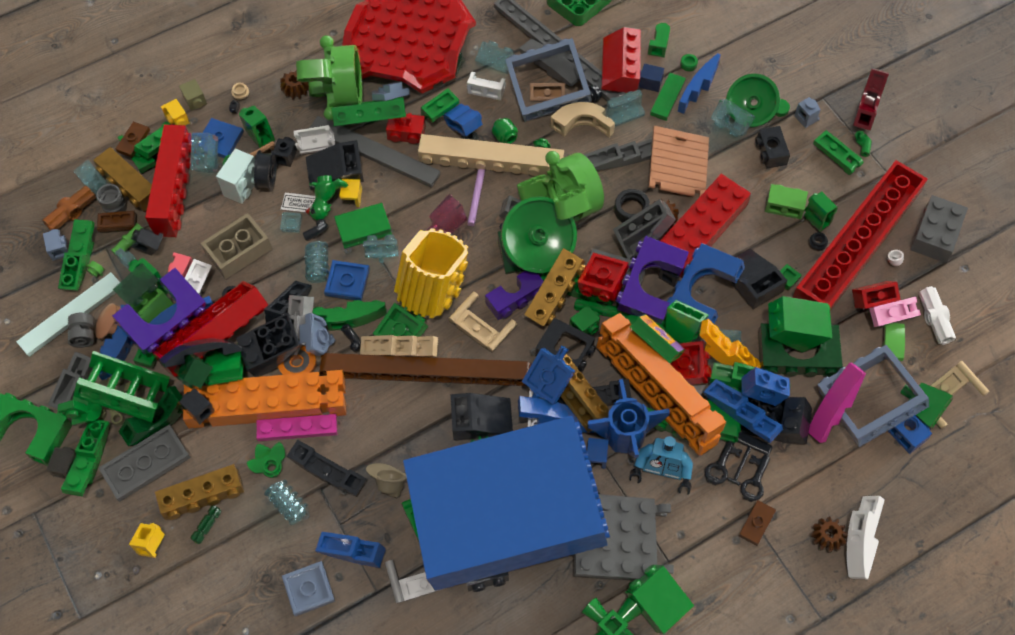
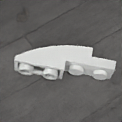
M863 496L859 511H852L847 537L848 576L851 579L869 578L879 543L874 538L884 504V499L881 496Z

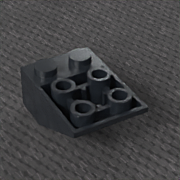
M357 140L338 143L305 157L309 183L317 182V177L325 175L332 176V181L336 179H359L361 182H364Z
M748 249L736 256V258L743 260L745 268L737 283L732 282V284L752 309L784 292L788 280L775 265L752 249Z
M289 313L236 337L238 345L243 349L241 354L246 369L255 377H260L274 370L300 347Z
M475 393L450 394L454 440L478 439L479 436L486 438L487 436L492 437L513 431L510 398Z
M748 397L750 403L765 410L767 417L782 424L783 430L774 441L787 444H807L812 407L806 397H788L777 406ZM742 427L743 433L759 437L746 427Z

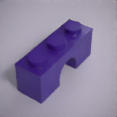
M524 271L517 276V286L520 289L518 292L508 293L502 286H499L485 295V304L497 320L507 318L513 311L525 307L528 302L533 300L544 281L538 273Z

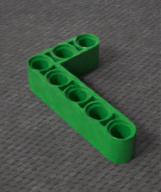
M546 0V3L573 25L582 26L612 0Z

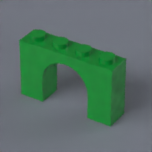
M0 393V441L7 429L17 420L23 418L35 419L38 423V429L25 454L32 461L50 466L72 427L68 417L59 412L57 414L53 413L49 408L42 405L40 407L34 406L32 402L26 399L20 401L10 393H5V395Z

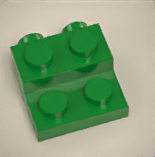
M394 302L373 332V335L421 337L428 328V325L425 324V318L419 314L414 316L407 310L406 306L402 307Z

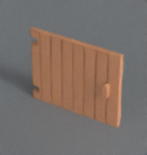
M654 126L648 188L654 189L655 184L659 185V190L694 197L695 193H699L700 197L706 191L709 137Z

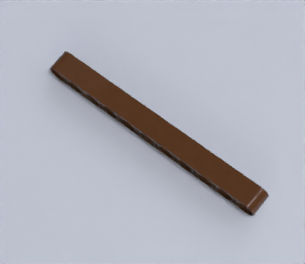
M325 353L321 355L319 374L320 376H327V371L343 370L345 379L527 386L522 380L532 364L527 361Z

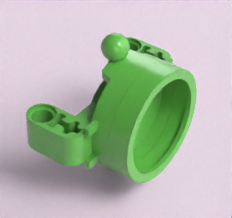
M325 35L320 39V46L324 49L325 59L296 61L297 81L309 82V96H327V108L324 110V117L332 121L331 108L362 104V75L357 46H333V38Z
M549 151L545 156V160L550 167L547 175H538L517 184L521 201L531 197L553 199L556 215L560 220L573 217L574 221L580 220L600 211L604 204V192L600 177L590 160L581 153H573L560 159V155L556 151Z

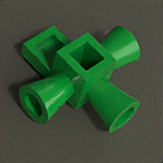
M596 597L583 609L582 614L598 623V633L595 635H633L627 629L628 622L641 615L642 610L633 600L626 598L617 613L612 609L607 614Z

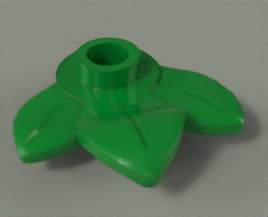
M278 442L270 449L267 446L257 444L255 459L247 462L248 468L253 473H263L268 478L277 477L282 471L281 463L286 456L284 446L281 442ZM271 466L276 467L273 471H269V468Z

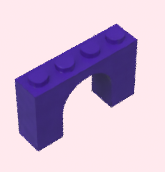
M645 236L644 241H639L636 252L639 253L637 259L633 257L629 266L632 269L631 274H626L622 285L626 286L624 292L620 291L616 302L619 303L617 310L635 316L646 314L654 322L662 324L670 303L647 294L639 284V274L647 268L658 267L680 275L689 252Z
M176 268L160 278L162 287L177 304L176 312L169 321L158 325L147 323L129 304L112 315L117 325L144 355L148 352L150 354L159 347V343L163 340L168 341L171 339L178 328L183 329L190 323L189 320L194 316L198 317L205 311V300Z

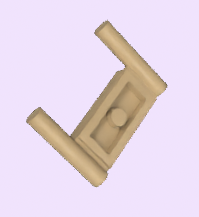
M473 291L448 319L485 348L487 347L488 350L493 352L517 323L511 319L498 332L467 310L479 297Z
M960 361L931 385L954 395L970 381L983 396L990 392L963 361ZM942 417L936 423L941 429L948 425Z

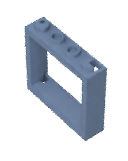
M573 38L563 39L555 44H546L542 48L531 49L523 54L512 55L505 59L524 122L555 113L563 106L571 103L592 101ZM570 50L583 90L525 107L514 68Z
M887 345L874 349L866 357L858 358L854 364L862 371H866L887 359L916 397L859 430L844 411L840 422L858 447L929 407L928 396ZM846 367L838 370L833 376L826 377L820 381L818 389L823 399Z

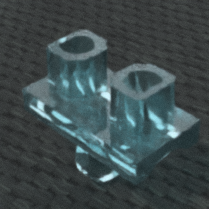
M89 160L84 161L83 164L73 170L82 183L88 186L95 196L101 186L108 184Z
M375 235L368 236L367 240L363 241L365 258H379V263H384L385 257L399 256L398 242L394 235H386L385 240H378Z

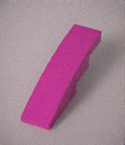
M849 363L839 375L812 419L809 434L819 443L826 442L832 426L839 425L845 408H851L866 375L854 363Z

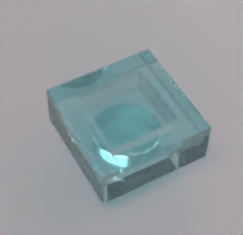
M283 212L280 225L281 232L299 233L302 220L301 213Z
M119 248L115 252L119 261L128 269L130 262L136 260L129 251L125 252Z

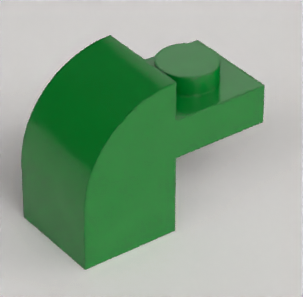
M74 395L73 400L58 404V412L66 415L68 418H72L71 425L73 426L97 420L102 411L101 405L74 397Z

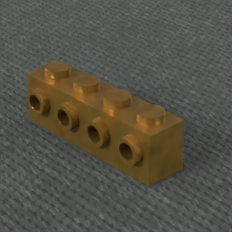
M111 147L93 160L97 173L101 177L105 176L109 184L119 187L123 197L127 196L135 208L139 207L142 211H146L152 184Z
M563 248L524 315L544 327H547L548 324L550 325L552 320L556 318L555 312L557 309H561L565 304L566 299L564 297L567 292H571L575 287L576 282L574 280L577 275L583 273L586 261Z
M566 354L563 360L575 370V373L564 389L561 398L589 433L592 430L588 428V421L608 418L609 408L578 370L572 359Z
M234 464L155 491L160 513L165 520H175L182 514L197 512L202 507L207 505L214 506L220 503L221 500L233 499L244 493L238 470Z

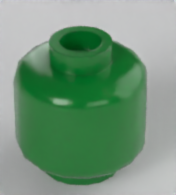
M500 118L494 122L492 134L499 143L512 144L517 139L518 129L510 119Z

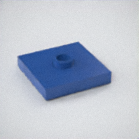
M211 118L195 147L198 150L225 158V156L233 152L244 130L243 128Z
M332 260L324 295L362 301L370 270L369 265Z

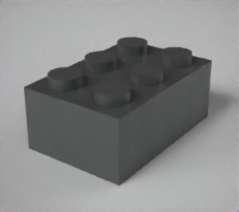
M931 195L910 250L947 263L955 248L968 207Z

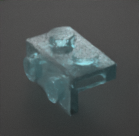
M490 40L488 43L483 41L475 61L507 74L508 68L505 59L515 55L513 53L514 50L505 46L504 49L498 47L499 44Z
M640 89L630 91L623 96L614 97L607 101L606 114L613 120L615 126L645 115V111L641 106L643 94Z

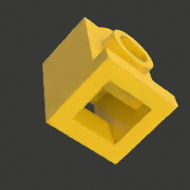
M177 99L161 106L165 118L171 125L190 124L186 112Z
M140 523L129 545L138 555L156 558L157 554L155 552L165 534L157 524Z

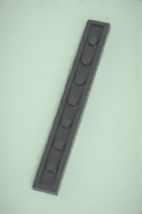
M317 116L309 127L329 125L334 132L335 144L357 140L361 156L431 188L441 175L439 170L345 127L340 125L334 126L333 122Z

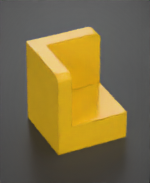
M342 179L347 182L348 187L340 189V199L354 200L356 207H360L361 181L359 179Z

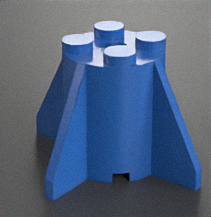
M620 379L619 400L610 408L608 418L589 420L588 428L609 440L608 444L614 452L628 453L633 458H638V450L643 446L646 433L668 417L670 411L669 409L648 412L644 404L642 405L634 398H627L624 381Z

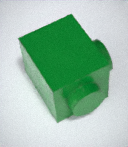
M588 305L570 318V326L588 335L595 334L599 329L600 316L596 310H592Z

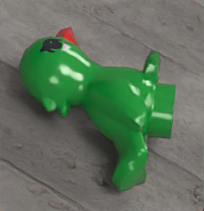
M328 175L317 177V182L309 183V186L315 188V200L305 212L310 214L316 221L325 219L332 205L327 202L333 197L337 189L348 187L347 182L341 179L332 181V176Z

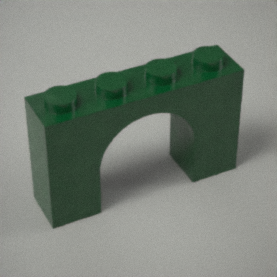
M761 323L758 330L760 369L774 374H786L787 376H833L838 370L843 368L839 325H831L832 339L818 345L815 356L809 359H797L785 351L781 342L770 338L769 323Z

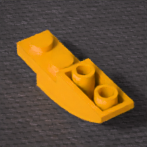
M709 319L702 321L700 336L706 342L705 351L709 352L714 359L721 364L734 366V362L761 368L759 360L739 340L731 342Z

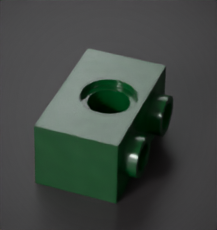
M194 354L185 355V364L177 365L174 370L179 376L177 379L192 389L194 386L201 389L213 367Z

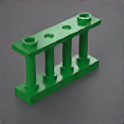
M403 97L387 101L362 102V104L331 108L334 126L406 117Z
M93 351L89 365L93 369L87 380L78 379L74 397L152 422L158 406L157 403H154L155 397L159 390L163 392L167 390L170 377ZM101 371L112 374L107 387L95 383ZM120 377L132 381L126 393L115 390ZM139 384L151 387L146 400L134 396Z

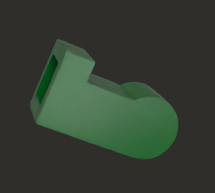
M659 23L656 25L655 40H650L648 55L665 58L670 34V26L668 24Z

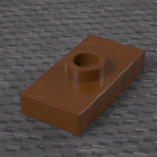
M133 121L115 148L116 152L133 158L136 153L134 146L146 138L150 132L149 127Z
M135 210L98 213L97 216L98 232L131 230L136 224Z
M757 500L739 537L758 546L776 509Z

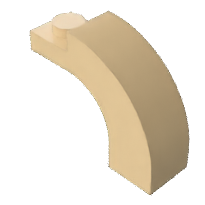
M576 102L563 106L551 116L550 127L562 136H565L572 128L578 125H590L610 138L614 133L615 127L613 120L605 116V108L589 102Z

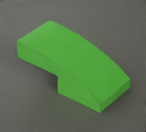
M894 322L885 324L883 326L884 342L882 347L887 345L897 359L903 361L905 353V324Z

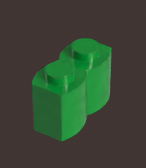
M822 191L818 194L814 193L808 199L809 203L805 208L806 212L804 214V217L819 232L830 226L838 209Z

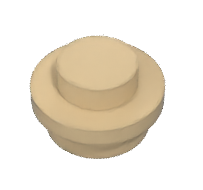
M236 83L233 85L231 93L235 99L241 100L249 95V89L243 83Z

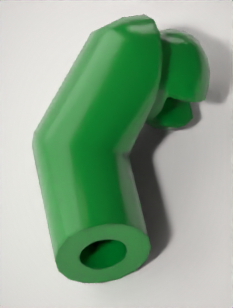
M857 131L854 136L856 142L862 147L861 156L868 157L872 141L863 131Z

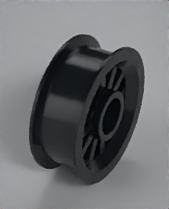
M258 150L254 163L255 189L269 188L272 191L275 186L277 173L275 151L262 153L261 150Z

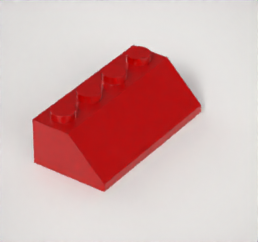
M623 27L603 38L602 90L636 94L640 82V29Z

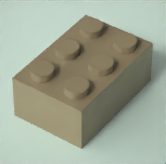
M248 213L201 242L206 256L225 280L272 250L269 238Z

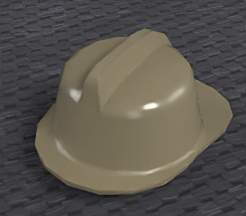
M381 463L370 464L366 467V472L375 478L380 492L395 498L400 496V492L403 490L407 480L406 473Z

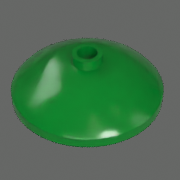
M744 75L738 78L728 90L726 97L727 110L730 116L740 125L746 127L762 126L768 123L779 109V90L776 84L764 75ZM752 100H757V104L751 105Z

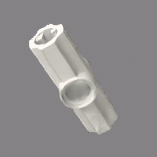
M932 286L926 287L919 292L925 309V321L927 325L932 326L938 344H949L956 339L949 322V309L947 306L942 305L936 288Z

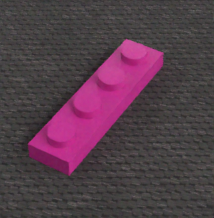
M336 414L257 420L258 441L337 435Z

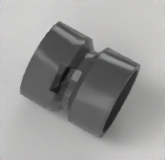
M106 184L98 189L96 197L105 213L126 211L127 203L119 187L114 184Z
M79 312L68 316V344L70 346L84 348L94 343V317L91 314Z

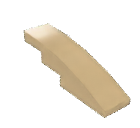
M362 336L360 354L437 357L438 337Z

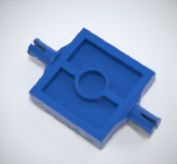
M561 346L556 355L550 353L545 348L540 349L522 380L533 392L532 398H543L551 404L557 403L575 373V370L563 360L568 352L566 347Z

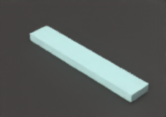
M110 272L16 342L30 357L68 329L69 315L79 312H91L121 290L123 285Z

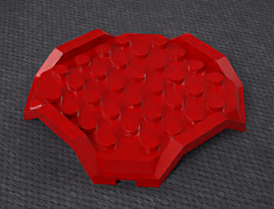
M365 0L356 4L344 30L342 46H357L362 79L368 76H376L402 81L423 94L433 89V85L441 81L444 84L455 78L460 51L469 29L476 26V21L462 0Z

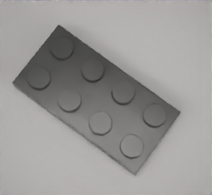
M169 424L100 466L99 470L116 499L120 502L191 457Z

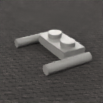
M393 560L385 562L396 604L440 591L433 589L426 579L425 572L398 580Z

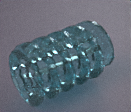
M314 241L308 243L304 248L305 278L309 282L322 283L327 280L326 276L329 274V264L327 262L329 258L327 256L328 244L326 242Z
M285 479L272 484L265 491L264 495L268 497L270 502H273L274 507L279 508V512L284 514V518L289 520V524L294 525L305 516L308 504L300 505L303 498L295 499L298 495L296 491L290 494L293 487L290 485L285 488L288 483Z

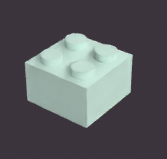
M234 149L216 175L224 197L242 204L250 196L251 190L255 186L254 156Z

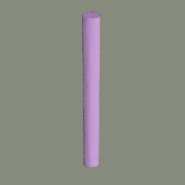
M479 169L477 172L468 226L475 225L485 169Z

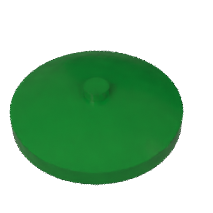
M531 197L517 203L507 213L501 228L502 246L511 262L520 269L531 273L550 272L563 248L573 253L577 242L576 224L573 217L564 220L557 218L553 199Z

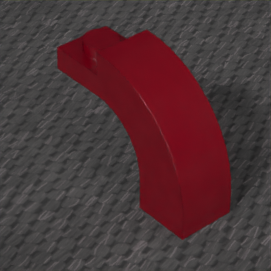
M871 68L853 126L871 131L889 76L888 72Z

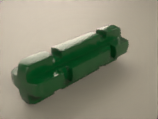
M212 505L207 511L208 515L205 514L196 528L198 530L194 531L190 537L193 542L201 544L204 534L207 535L215 523V518H218L221 514V510L218 507Z

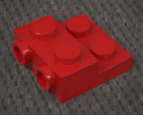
M593 253L578 280L579 290L587 297L595 295L604 302L609 300L615 301L622 288V280L629 268V263Z
M705 342L680 343L685 351L670 365L680 372L690 385L708 383V377L712 375L708 359H711L712 356L709 352L705 351Z

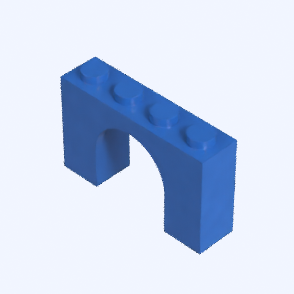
M701 243L700 247L696 248L693 253L692 262L685 267L682 280L677 282L674 295L669 297L667 302L671 305L675 300H678L709 314L707 319L715 324L719 317L717 311L692 298L691 290L694 283L705 275H717L737 283L745 266L743 260Z

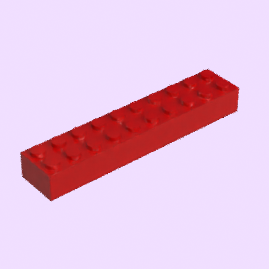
M895 160L796 287L792 298L827 303L830 305L831 311L922 192L928 178Z

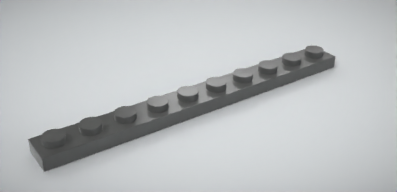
M497 0L494 3V8L531 39L543 45L555 44L562 40L514 0ZM570 50L559 54L576 67ZM578 53L587 84L589 86H598L602 97L613 106H616L627 96V93L602 90V72Z

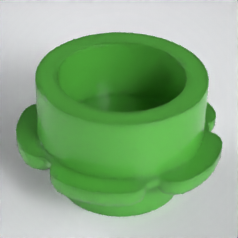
M91 261L90 264L86 265L88 268L87 272L92 276L103 275L104 268L95 261Z

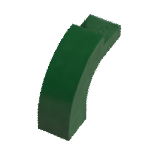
M169 386L158 403L152 422L137 417L126 418L118 432L128 447L137 445L169 424L172 426L182 415L183 411L180 409L181 404L179 401L182 400L183 396L175 386Z

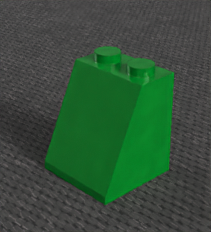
M785 296L768 303L770 338L802 353L832 339L829 304Z

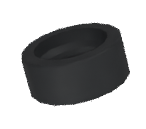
M627 189L618 194L615 200L614 211L618 220L623 223L636 215L629 214L621 208L622 203L625 201L635 200L643 206V209L650 206L648 196L644 192L637 189Z

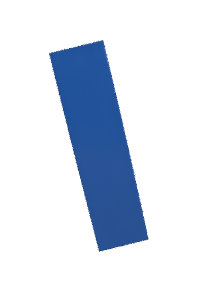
M717 53L705 63L690 81L679 101V113H685L689 101L697 102L701 90L709 91L721 54Z
M717 379L704 391V395L721 410L769 443L783 430L782 424L767 417L765 410L750 403L747 396L742 395L741 392Z
M519 396V417L537 418V424L573 415L575 422L579 421L568 405L558 402L551 404L544 399ZM579 421L581 431L588 433Z

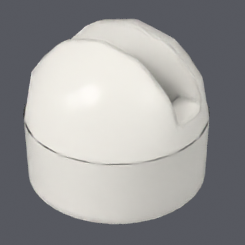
M892 250L889 252L888 261L892 266H900L903 263L904 254L902 251Z

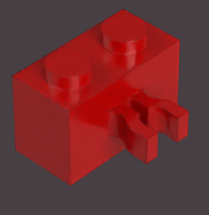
M408 113L406 117L388 119L386 127L387 140L420 144L421 134H425L426 129L425 116Z
M884 281L852 289L855 308H873L901 300L897 281Z

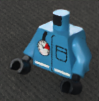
M670 436L665 439L655 438L652 444H648L639 450V457L636 458L634 464L636 467L630 471V481L633 475H638L637 483L641 482L642 468L643 471L678 480L683 478L678 492L681 494L682 487L688 488V495L690 494L692 484L689 482V479L692 477L693 461L688 453L684 452V445L682 443L676 442Z

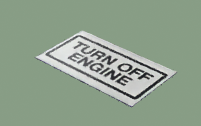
M285 193L281 210L305 212L313 204L315 196Z

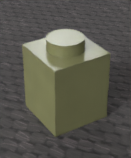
M196 79L179 85L191 111L207 104Z

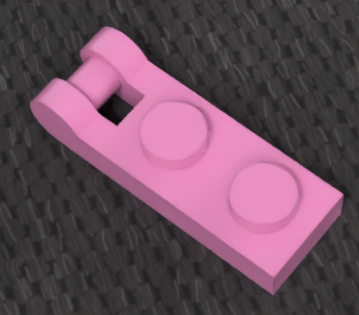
M916 297L869 308L874 327L921 315L920 310H917Z

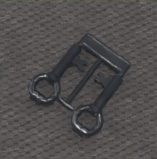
M740 432L737 442L748 448L734 478H728L725 463L730 454H735L739 458L743 450L736 449L734 447L735 443L731 441L726 442L718 461L710 463L705 467V476L708 480L707 482L715 486L725 482L727 478L728 481L738 486L741 485L740 489L743 499H748L749 502L759 500L764 495L761 479L770 461L769 455L773 446ZM751 448L765 454L762 459L752 455L749 463L758 466L754 477L745 480L742 484L737 481ZM715 467L718 470H722V478H714L713 475H710L711 469ZM748 484L759 488L756 496L752 493L749 495L750 493L745 490Z

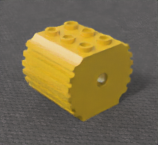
M430 229L429 231L420 230L402 251L394 292L398 295L397 301L402 302L401 306H406L409 312L414 311L415 315L421 314V317L430 316L429 318L440 316L445 309L448 310L453 302V298H457L461 292L459 286L464 280L465 275H463V272L468 266L466 261L468 246H464L461 239L458 240L455 235L451 236L449 232L443 233V230L435 231V229Z

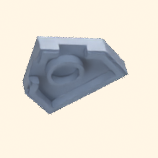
M402 82L383 85L378 90L372 91V100L387 101L409 94V88H402Z
M313 313L305 314V324L299 325L300 344L306 346L307 352L320 356L325 354L328 350L327 348L336 340L325 327L327 324L324 318Z

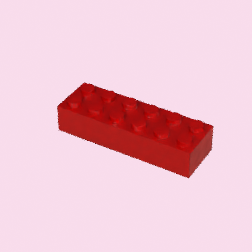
M164 124L145 216L154 234L162 233L163 237L177 238V232L181 229L180 216L184 213L183 200L187 197L186 184H189L190 181L189 169L192 168L193 164L191 157L195 153V143H192L191 133H188L186 125Z
M722 173L660 240L689 252L680 274L681 278L684 276L685 267L693 260L692 256L695 249L699 248L701 243L711 247L749 203L751 193Z
M242 281L208 307L200 316L191 320L186 327L175 332L171 339L162 342L152 354L159 361L160 358L172 349L191 341L209 338L229 339L239 327L246 326L252 317L263 313L268 303L255 286ZM208 351L194 353V355L203 359V355ZM177 365L166 368L162 366L171 375L177 376L174 372Z

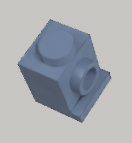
M808 97L798 103L794 116L807 128L820 119L819 113L821 109L814 99Z
M58 229L43 233L46 251L52 261L64 258V253H68L66 237L64 235L61 236Z

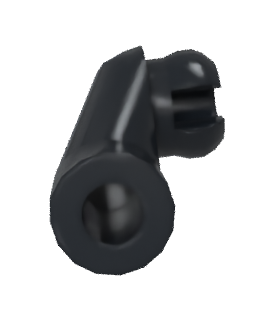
M319 219L316 222L317 226L303 232L306 241L328 229V224L324 219Z
M344 324L341 327V331L350 340V349L358 352L361 347V339L349 324Z

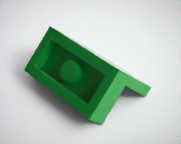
M447 88L421 107V116H425V119L428 118L431 122H434L457 106L460 100Z

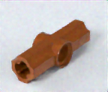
M83 186L70 198H62L58 202L57 208L42 221L49 230L58 229L68 220L73 221L81 215L82 209L97 197L88 186Z

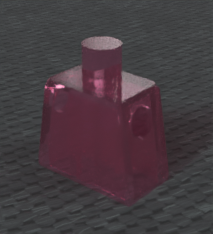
M450 194L447 195L430 214L429 218L432 225L426 231L435 229V231L443 230V233H453L468 220L463 206Z

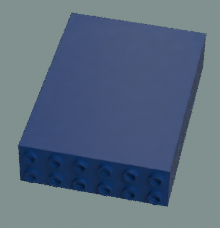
M573 415L403 460L426 579L435 591L608 545L606 538H610L581 427L579 421H574Z

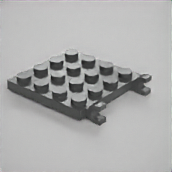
M599 494L610 538H606L608 545L574 554V576L633 581L640 579L645 575L644 571L649 566L657 565L655 515L666 517L667 513L671 512V504L655 505V499ZM663 565L670 574L674 573V565Z

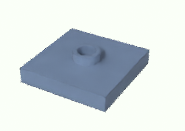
M322 561L282 575L294 616L335 602Z

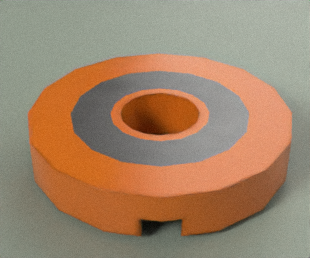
M302 345L297 355L291 354L278 368L282 375L314 372L317 359L315 354L307 352L306 346ZM295 359L302 360L299 366L292 365Z

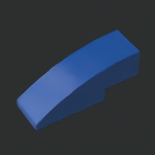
M321 532L315 551L340 560L380 568L386 548L379 542L365 541L355 536Z

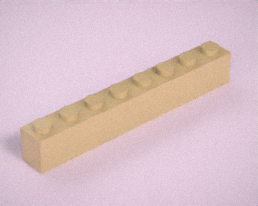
M421 134L418 157L419 161L425 164L432 163L443 166L450 165L460 168L468 167L478 170L486 169L496 172L503 171L538 176L542 174L547 175V171H550L549 164L545 160L546 154L549 151H556L561 159L564 157V150Z

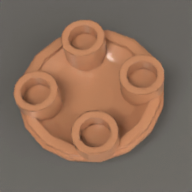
M111 303L100 313L95 328V335L98 339H104L109 333L113 334L116 331L117 324L112 315L121 309L120 306Z

